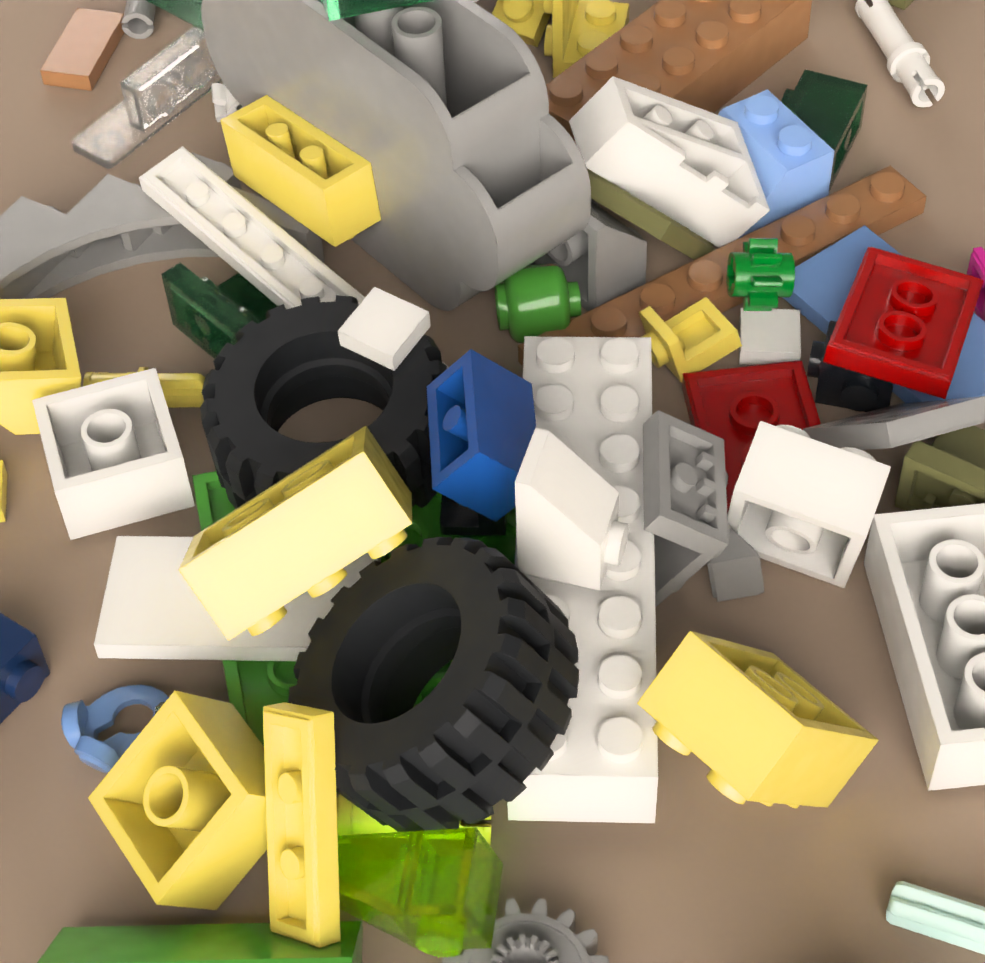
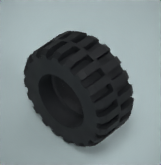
M336 295L334 302H320L319 296L301 299L302 305L286 310L283 304L267 311L266 320L259 324H256L253 320L235 334L237 340L235 345L227 342L213 361L215 370L211 369L206 375L202 388L204 402L200 410L202 425L221 487L226 489L228 500L235 509L344 440L340 439L321 443L304 442L286 437L278 432L287 419L300 409L322 400L334 398L357 399L373 404L383 410L380 416L368 426V429L412 493V507L415 504L420 508L425 507L437 494V491L432 489L426 386L447 369V365L442 363L441 351L431 337L424 334L398 368L393 371L340 346L338 330L360 305L357 298Z
M470 538L423 539L422 547H419L417 544H406L392 550L391 558L385 562L373 561L359 572L361 578L350 588L343 586L330 600L334 603V606L324 619L317 618L308 633L311 642L306 652H299L293 669L295 678L298 681L297 685L289 687L288 703L334 712L336 791L383 826L389 825L397 832L412 835L426 833V831L432 835L458 830L460 820H464L468 824L478 823L494 814L492 806L502 799L506 802H512L527 788L523 781L536 767L542 771L554 755L550 746L556 735H565L572 718V709L567 704L570 698H577L579 669L574 665L578 662V647L575 634L569 630L568 619L548 596L496 548H488L482 541ZM453 660L438 685L427 697L413 707L429 680L443 666Z

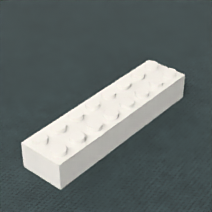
M524 336L523 379L532 383L536 428L552 432L619 492L618 522L628 523L629 530L621 564L619 566L608 564L600 591L524 574L561 609L568 619L569 630L575 634L578 647V662L574 665L579 669L577 698H570L567 704L572 709V718L565 735H556L550 746L554 755L545 768L540 771L536 767L523 781L527 788L512 802H507L508 820L655 823L658 787V737L653 732L652 727L657 721L637 704L657 676L654 534L644 530L643 424L652 416L651 337ZM516 537V548H515V566H516V567H517V537Z

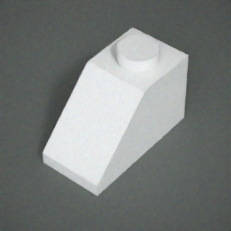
M535 428L515 480L517 568L523 574L600 591L608 564L618 566L621 564L628 538V523L618 522L619 492L552 432Z

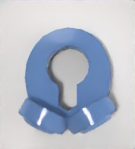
M129 685L119 687L102 695L89 706H85L83 700L66 704L61 718L62 730L69 745L74 748V752L83 763L100 772L108 773L141 732L135 734L119 732L104 741L98 740L99 733L113 726L116 716L125 707L134 704L148 706L153 711L154 717L169 697L163 691L152 686Z

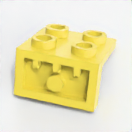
M544 0V13L552 14V24L547 25L545 32L544 55L552 56L553 78L564 72L627 25L629 22V3L611 2L609 0Z

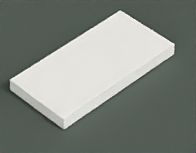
M117 536L94 646L98 658L296 661L299 652H306L311 642L308 633L317 618L324 619L334 606V603L330 600L343 586L350 588L361 578L359 572L373 561L381 562V557L371 559L369 554L365 553L344 567L347 576L326 593L312 598L306 591L284 605L287 614L268 630L259 635L251 636L246 629L228 641L178 570L193 537Z

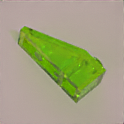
M477 827L338 835L340 909L432 956L454 957L459 955L462 949L491 948L504 864Z

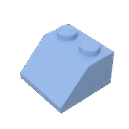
M768 89L722 108L718 113L722 117L738 122L770 209L765 216L739 238L829 195L834 150Z

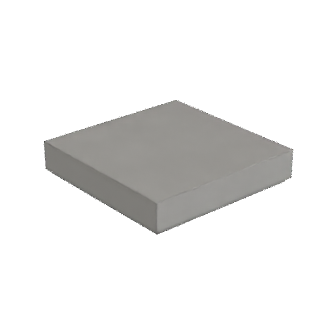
M985 396L896 404L804 428L803 431L811 439L837 448L852 447L860 450L894 448L985 423Z

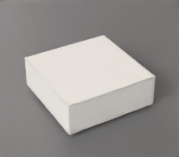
M374 287L338 330L340 346L395 371L430 328L429 311Z
M741 308L739 337L742 346L739 347V365L755 366L800 361V310L743 311V308Z

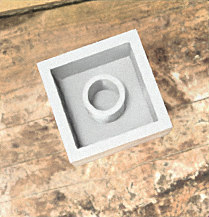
M156 368L32 400L55 495L70 540L195 506L184 458Z
M760 421L733 491L727 514L728 523L738 535L753 547L760 558L845 588L867 537L891 466L877 462L873 456L863 450L852 447L837 448L811 439L805 431L791 425L774 426Z

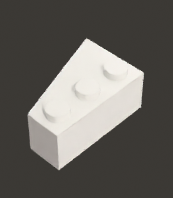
M614 76L569 120L576 145L589 170L680 223L718 248L737 240L770 211L740 127L736 121Z

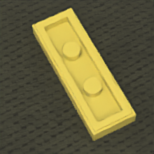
M287 702L263 706L270 930L271 932L321 948L341 941L334 712Z

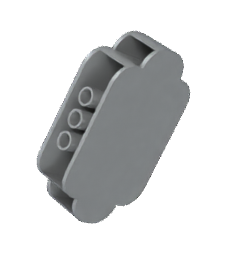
M202 0V22L211 59L223 83L243 107L268 95L371 163L381 220L360 232L351 240L434 307L444 311L457 308L480 292L488 291L583 231L588 225L591 213V185L588 170L570 134L549 114L546 83L534 55L522 38L511 27L472 0Z

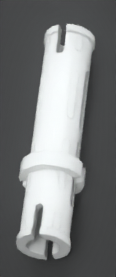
M857 0L855 11L858 17L862 19L887 58L889 73L894 80L903 83L913 104L921 108L933 105L925 93L926 89H930L935 99L939 101L944 94L945 86L930 67L928 52L922 44L914 42L888 0H871L873 3L872 7H869L865 0Z

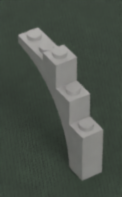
M192 152L196 158L323 263L325 262L322 238L269 200L262 198L258 194L242 190L240 180L234 176L232 167ZM107 174L67 214L62 213L53 206H45L21 196L0 216V299L51 298L65 289L101 274L141 263L184 257L220 256L143 192L141 185L132 184Z

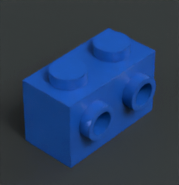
M470 349L426 386L432 489L454 500L459 505L468 507L496 522L515 508V480L536 428L532 383Z

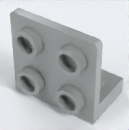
M657 410L643 424L644 530L654 534L655 607L670 594L680 590L685 582L711 559L720 556L729 545L731 532L727 515L726 487L728 474L725 470L724 439L660 410Z

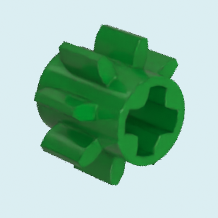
M749 238L748 242H743V252H730L726 270L727 291L730 297H744L743 311H772V308H778V297L789 298L793 293L795 282L794 258L792 253H777V238Z

